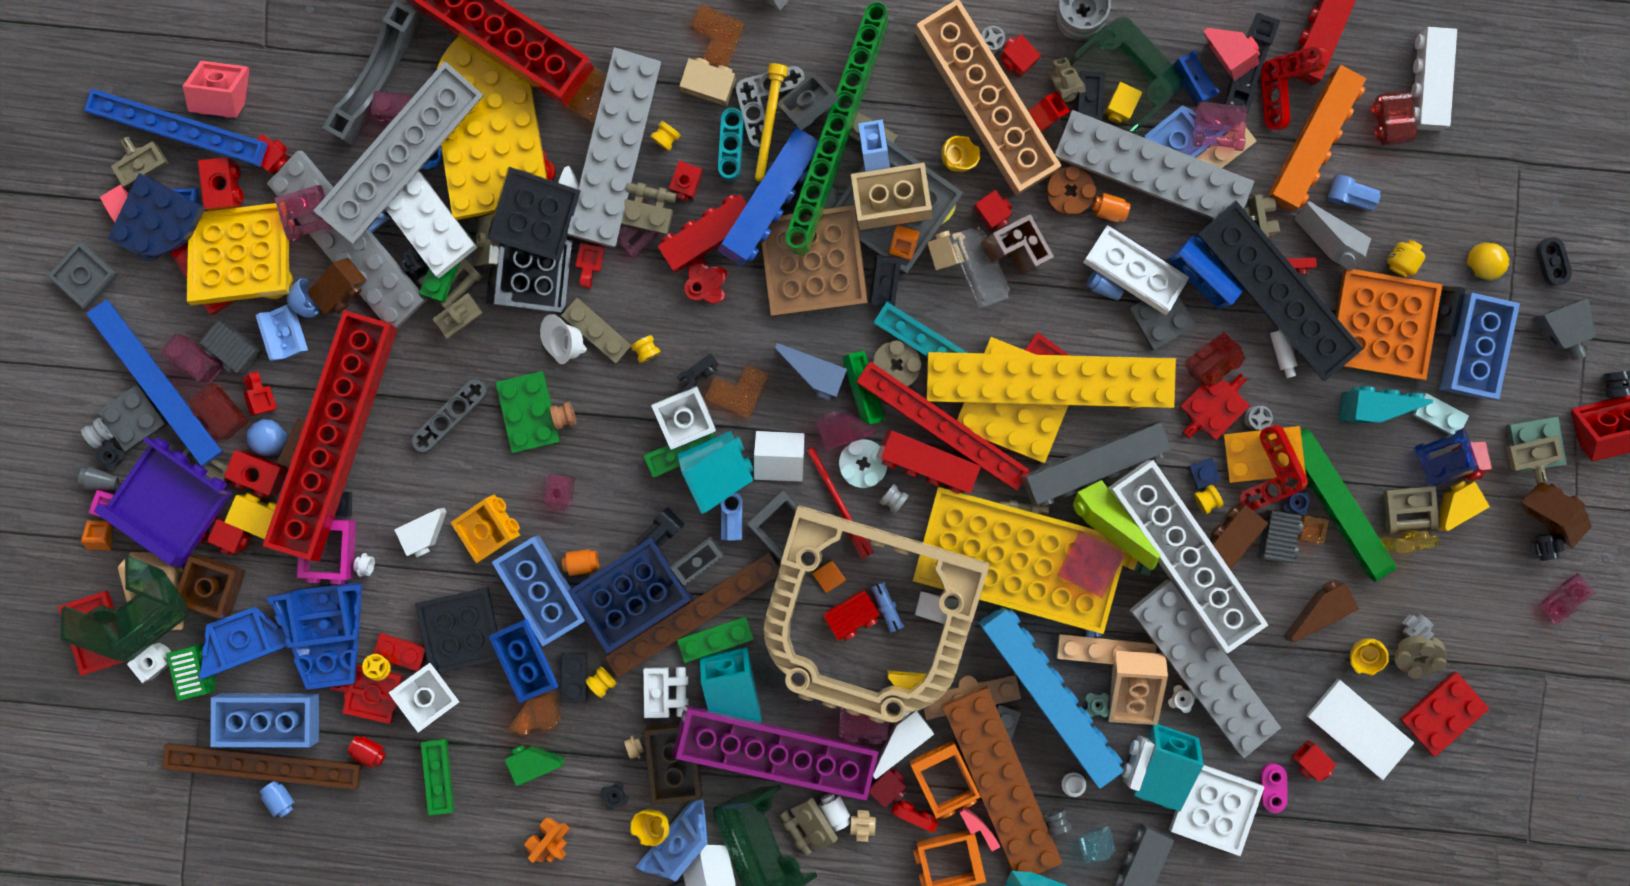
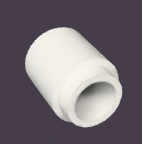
M829 793L820 799L821 803L818 807L834 832L847 827L851 823L849 820L850 814L839 794Z

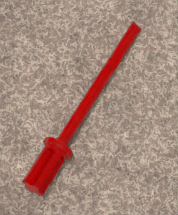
M813 447L809 448L807 452L844 519L853 521ZM848 532L845 534L846 536L849 535L861 559L874 553L867 538Z

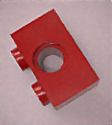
M228 157L198 160L205 210L214 211L242 207L241 202L244 201V195L239 187L238 180L241 177V170L236 161ZM226 180L225 188L220 190V182Z
M234 450L223 478L231 480L230 484L241 489L249 487L254 489L253 493L255 495L268 498V495H278L288 468L244 450ZM254 469H257L259 472L257 481H254L251 476Z

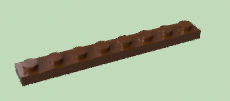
M768 552L605 657L617 677L622 676L778 576L779 566L770 552Z
M174 743L165 744L162 769L354 790H357L360 786L362 768L361 763Z

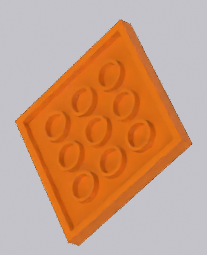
M1346 268L1343 269L1335 316L1363 348L1361 352L1343 367L1421 381L1426 380L1442 284L1356 269L1352 271Z

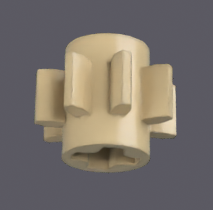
M857 810V816H851L850 835H856V841L868 842V836H875L876 818L869 817V811Z

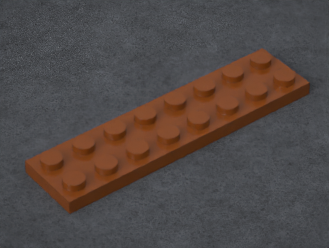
M982 687L943 704L942 707L1012 870L1039 874L1063 864L1053 839L1049 835L1047 825L988 687Z

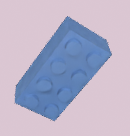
M1476 293L1464 295L1456 337L1451 336L1439 390L1486 401L1499 400L1520 303Z
M539 535L532 537L492 562L519 609L528 620L542 647L586 621L568 592L571 590V587Z
M221 693L211 697L210 747H311L319 742V693Z

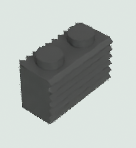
M219 319L199 342L205 347L203 351L214 359L218 357L224 362L222 367L232 374H245L256 359L259 358V355L262 354L258 347L226 321Z
M1266 510L1265 521L1268 525L1262 532L1258 558L1293 564L1294 559H1297L1299 554V546L1296 545L1298 535H1301L1303 531V521H1300L1301 516Z
M710 536L670 568L680 582L687 586L689 582L691 583L704 570L706 571L708 567L710 568L712 564L714 565L716 561L718 562L722 559L724 553Z

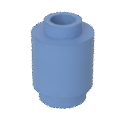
M278 781L271 782L259 791L262 795L260 799L273 817L279 815L282 818L294 810L292 805L295 801L284 785L279 784Z

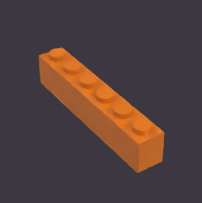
M1342 65L1332 71L1267 197L1275 198L1276 204L1291 212L1305 205L1309 198V195L1306 193L1310 186H1314L1320 177L1318 170L1322 164L1325 165L1332 153L1329 149L1341 137L1343 130L1340 128L1352 116L1354 109L1351 107L1355 100L1358 101L1365 91L1363 84L1367 78Z

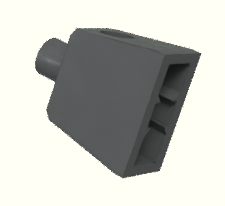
M1588 299L1574 301L1533 317L1553 351L1568 349L1572 360L1587 356L1582 342L1593 339L1596 336Z

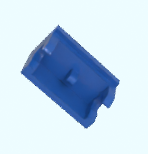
M1195 49L1187 56L1180 57L1173 64V67L1197 107L1218 95L1220 91L1218 87H1214L1197 57L1198 53Z

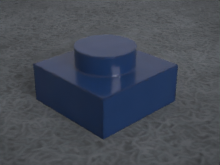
M1208 458L1188 466L1196 489L1221 481L1213 458Z

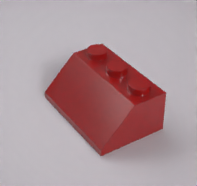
M1630 395L1572 408L1571 415L1579 446L1591 462L1630 453Z

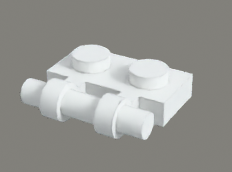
M669 667L644 668V718H669V708H677V717H682L684 705L689 706V699L686 698V685H688L686 667H676V677H669ZM669 686H676V699H669Z

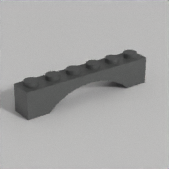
M397 0L393 1L382 21L379 36L365 68L349 92L332 109L322 127L324 130L353 146L423 21L422 17L415 10Z

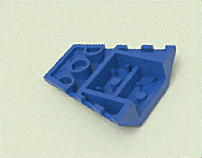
M345 582V584L301 588L266 597L269 605L272 604L276 613L275 619L285 633L286 644L288 648L292 649L295 656L294 662L307 690L348 685L356 682L362 583Z

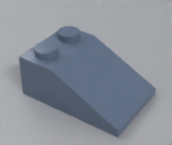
M776 344L775 349L778 354L813 391L817 392V397L830 401L831 397L836 399L847 370L846 368L784 345Z

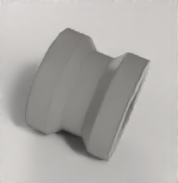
M989 26L981 34L992 54H996L1001 50L1005 41V34L1001 28Z
M1255 406L1245 411L1243 421L1245 426L1251 430H1263L1271 425L1273 415L1267 407Z
M102 418L95 419L91 426H85L81 429L84 439L93 448L100 447L104 440H110L114 437Z
M892 484L879 503L887 505L890 511L895 514L909 495L905 492L901 493L897 486Z

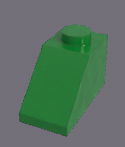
M523 745L517 746L509 751L510 755L505 759L516 787L562 767L565 763L563 757L533 745L526 748Z

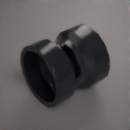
M1630 371L1604 374V381L1608 384L1606 398L1630 395Z

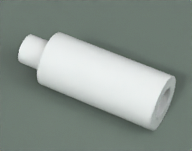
M1280 331L1270 333L1280 370L1285 371L1286 378L1296 376L1294 367L1298 366L1293 346Z

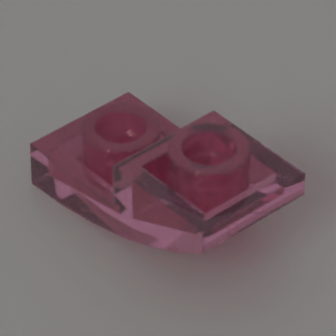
M1576 573L1554 590L1539 606L1557 625L1576 612L1575 607L1596 593Z

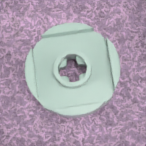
M861 439L850 443L844 448L840 455L839 467L842 476L849 484L859 488H867L876 485L883 479L887 466L881 464L883 459L876 457L880 448L877 443ZM864 456L867 457L870 467H865L864 471H861L856 461L862 460Z

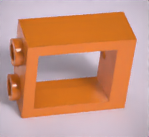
M953 740L909 761L936 819L942 817V819L947 818L955 813V809L962 806L964 808L970 807L977 802L976 799L980 798ZM954 756L970 789L937 805L921 771Z
M969 829L916 841L918 849L913 850L916 865H922L923 873L919 874L921 886H972L986 882L975 833L971 835ZM965 840L973 872L931 881L925 850Z

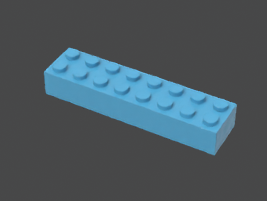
M998 606L979 620L978 624L1088 776L1101 789L1124 772L1120 767L1123 761L1110 746H1105L1108 741L1096 726L1091 727L1090 724L1094 721L1081 706H1076L1079 701L1067 686L1062 687L1061 684L1064 683L1063 678L1052 666L1050 668L1047 666L1050 661L1044 652L1038 647H1033L1034 638L1024 627L1020 629L1018 623L1021 621L1015 612L1010 608L1005 609L1003 606Z

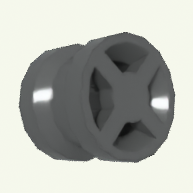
M1064 807L1049 810L1042 815L1044 821L1048 823V832L1051 836L1065 833L1072 828L1070 821L1066 819L1067 812Z

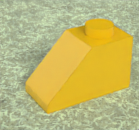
M1459 480L1450 486L1451 489L1444 493L1438 514L1439 528L1437 530L1449 531L1490 507L1475 481Z

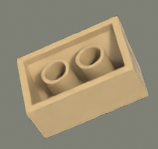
M925 163L851 174L859 230L932 219Z

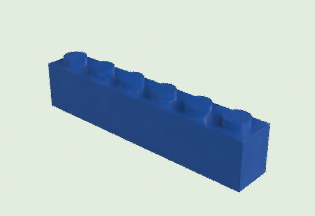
M798 127L795 128L717 251L741 267L746 261L752 262L759 251L755 248L759 240L764 243L771 232L768 229L771 221L775 223L784 212L780 207L784 201L789 203L796 193L792 188L796 182L801 184L808 174L805 168L813 160L819 143L818 140L805 131H801Z

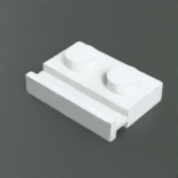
M1138 735L1137 740H1133L1129 750L1131 757L1129 763L1124 765V772L1122 773L1123 782L1129 788L1137 791L1140 790L1155 746L1148 738Z

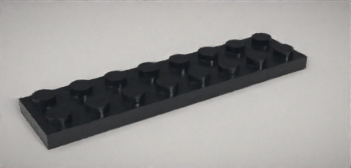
M1237 200L1233 201L1196 233L1322 381H1327L1363 350L1361 345Z

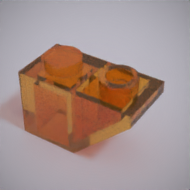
M557 692L542 694L529 699L509 726V733L516 732L517 735H525L531 733V729L540 728L541 731L555 729V725L561 722Z

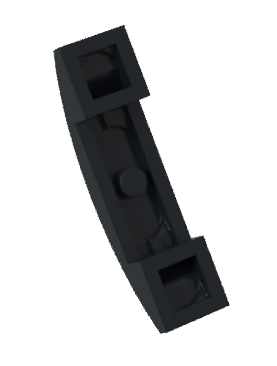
M1256 13L1246 37L1248 39L1251 36L1259 47V65L1236 81H1233L1231 78L1224 108L1245 115L1248 114L1256 92L1254 89L1268 49L1273 44L1281 20Z

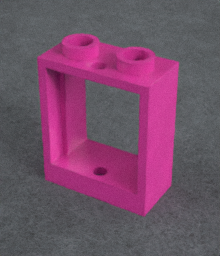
M334 519L330 529L342 531L340 572L309 571V560L298 557L297 578H305L306 583H320L321 579H330V584H345V580L352 579L354 573L356 520Z

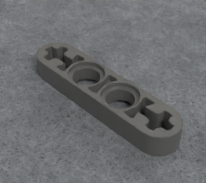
M477 379L467 382L414 434L412 438L413 447L420 452L433 450L487 397L489 390L486 383ZM473 385H481V395L475 394L470 398L473 401L472 404L468 399L462 397L464 393L466 396H469L473 392L471 388ZM458 400L463 401L465 404V411L461 414H456L453 411V404ZM440 417H444L448 421V427L444 431L437 430L435 426L436 420ZM430 427L432 432L437 434L438 437L431 436L427 440L428 447L425 445L420 446V436L427 437L431 433L427 430Z

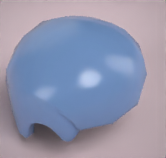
M300 278L289 288L287 303L294 312L302 317H315L321 309L307 294L309 290L306 287L308 280Z
M262 419L253 423L246 435L248 446L253 452L260 456L271 458L281 454L288 439L287 433L281 428L279 423L268 419Z

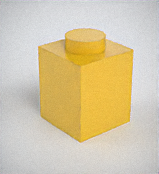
M1120 82L1116 86L1103 114L1108 115V119L1114 123H1126L1131 118L1142 92Z

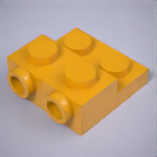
M495 494L483 499L450 522L476 564L521 536L518 532L519 524L515 519L509 518L505 511V502L501 498H497Z

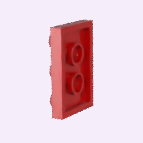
M109 590L58 606L80 676L131 660Z
M1453 671L1406 712L1400 720L1432 756L1436 757L1487 712L1489 707L1459 673Z

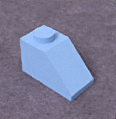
M883 119L858 123L865 172L890 168Z

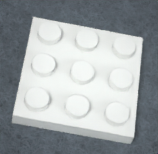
M1204 765L1181 812L1175 811L1169 830L1241 856L1264 786Z

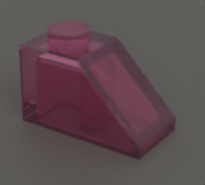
M838 411L824 415L825 420L817 422L825 451L877 434L875 428L850 413L839 415Z

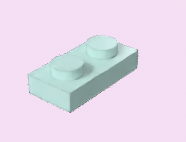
M1423 393L1424 398L1432 399L1433 403L1414 410L1411 415L1452 437H1458L1469 415L1427 393Z

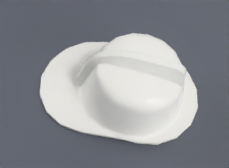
M555 314L547 315L543 319L540 328L542 344L559 364H565L569 359H574L581 353L586 352L587 348L583 344L582 334L579 329L566 325Z

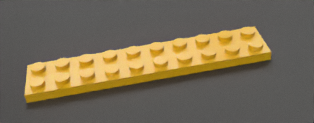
M928 352L927 400L936 402L1174 408L1176 358Z

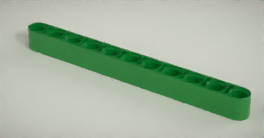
M880 2L869 4L865 10L836 92L839 100L830 109L788 227L785 239L790 251L795 255H804L811 247L886 34L889 19L885 5ZM875 15L882 16V18L878 20L872 19V17H874ZM867 37L875 38L871 42L864 41ZM859 59L867 60L864 64L856 63ZM851 81L859 82V84L854 87L848 85ZM844 103L852 104L847 109L840 108ZM837 125L844 126L841 131L832 130ZM827 148H836L832 154L824 153ZM820 170L828 171L823 177L816 175ZM813 192L820 193L817 199L812 200L808 197ZM804 215L812 216L808 222L800 221ZM798 237L804 238L802 244H792L794 239Z

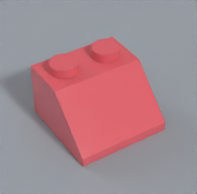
M1207 28L1203 31L1207 44L1233 81H1236L1259 65V47L1251 36L1247 39L1243 32Z
M200 61L182 86L188 112L237 118L245 105L249 67Z

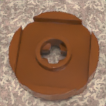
M1069 166L1057 170L1050 177L1047 183L1046 198L1049 206L1055 212L1073 216L1081 214L1092 204L1096 188L1093 179L1085 170L1077 166ZM1065 186H1074L1076 188V196L1069 195L1067 197L1065 195L1067 191Z

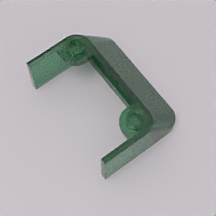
M1118 17L1100 29L1073 55L1069 62L1073 66L1096 44L1106 51H1112L1119 47L1150 80L1151 84L1148 87L1147 96L1155 107L1131 129V132L1134 134L1182 89L1184 79L1178 70L1129 18Z
M128 555L125 557V589L137 595L118 610L107 606H99L85 614L63 606L61 608V640L117 661H129L185 620L188 616L187 604L162 569Z
M780 785L754 789L727 800L713 809L714 819L742 886H804L818 877L816 872L801 873L796 859L788 855L782 856L765 815V812L772 807L771 795L782 789Z

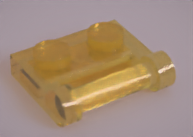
M1418 530L1404 532V537L1392 539L1382 536L1379 538L1387 551L1394 550L1397 553H1408L1440 545L1438 535H1430L1428 531L1419 532Z

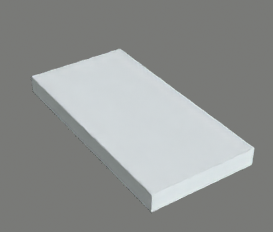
M1108 225L1083 262L1164 315H1167L1190 278Z
M1339 679L1332 684L1306 715L1382 780L1385 779L1414 744L1412 740Z

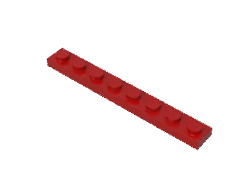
M871 361L868 362L856 380V383L973 463L981 466L982 469L1013 490L1017 491L1023 483L1021 476L1030 472L1025 466Z

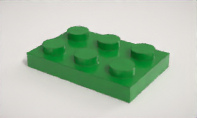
M544 371L495 382L512 453L561 442L559 432L555 428L551 416L550 407L552 402Z

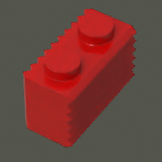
M862 589L824 612L823 616L837 640L839 641L843 638L844 641H847L857 635L855 630L863 625L865 628H869L877 623L876 617L880 616L865 589Z

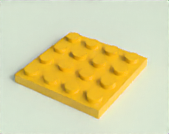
M286 202L205 211L193 235L188 240L187 302L191 306L289 294V209Z
M990 337L984 354L1035 355L993 337ZM964 402L957 421L985 440L1045 463L1068 405Z

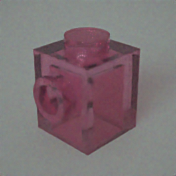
M547 475L544 504H549L552 510L565 511V507L572 506L575 477Z

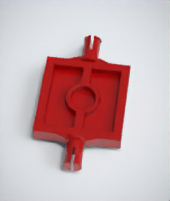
M1216 372L1212 373L1180 406L1192 422L1182 431L1186 438L1190 439L1199 429L1206 432L1215 441L1251 406L1237 391L1247 382V379L1244 377L1237 383L1243 377L1242 374H1239L1229 383L1224 381Z
M357 664L356 682L354 684L332 686L330 690L344 693L345 704L342 713L391 724L398 705L389 692L402 683L403 675L390 672L386 679L374 681L364 674L362 665Z

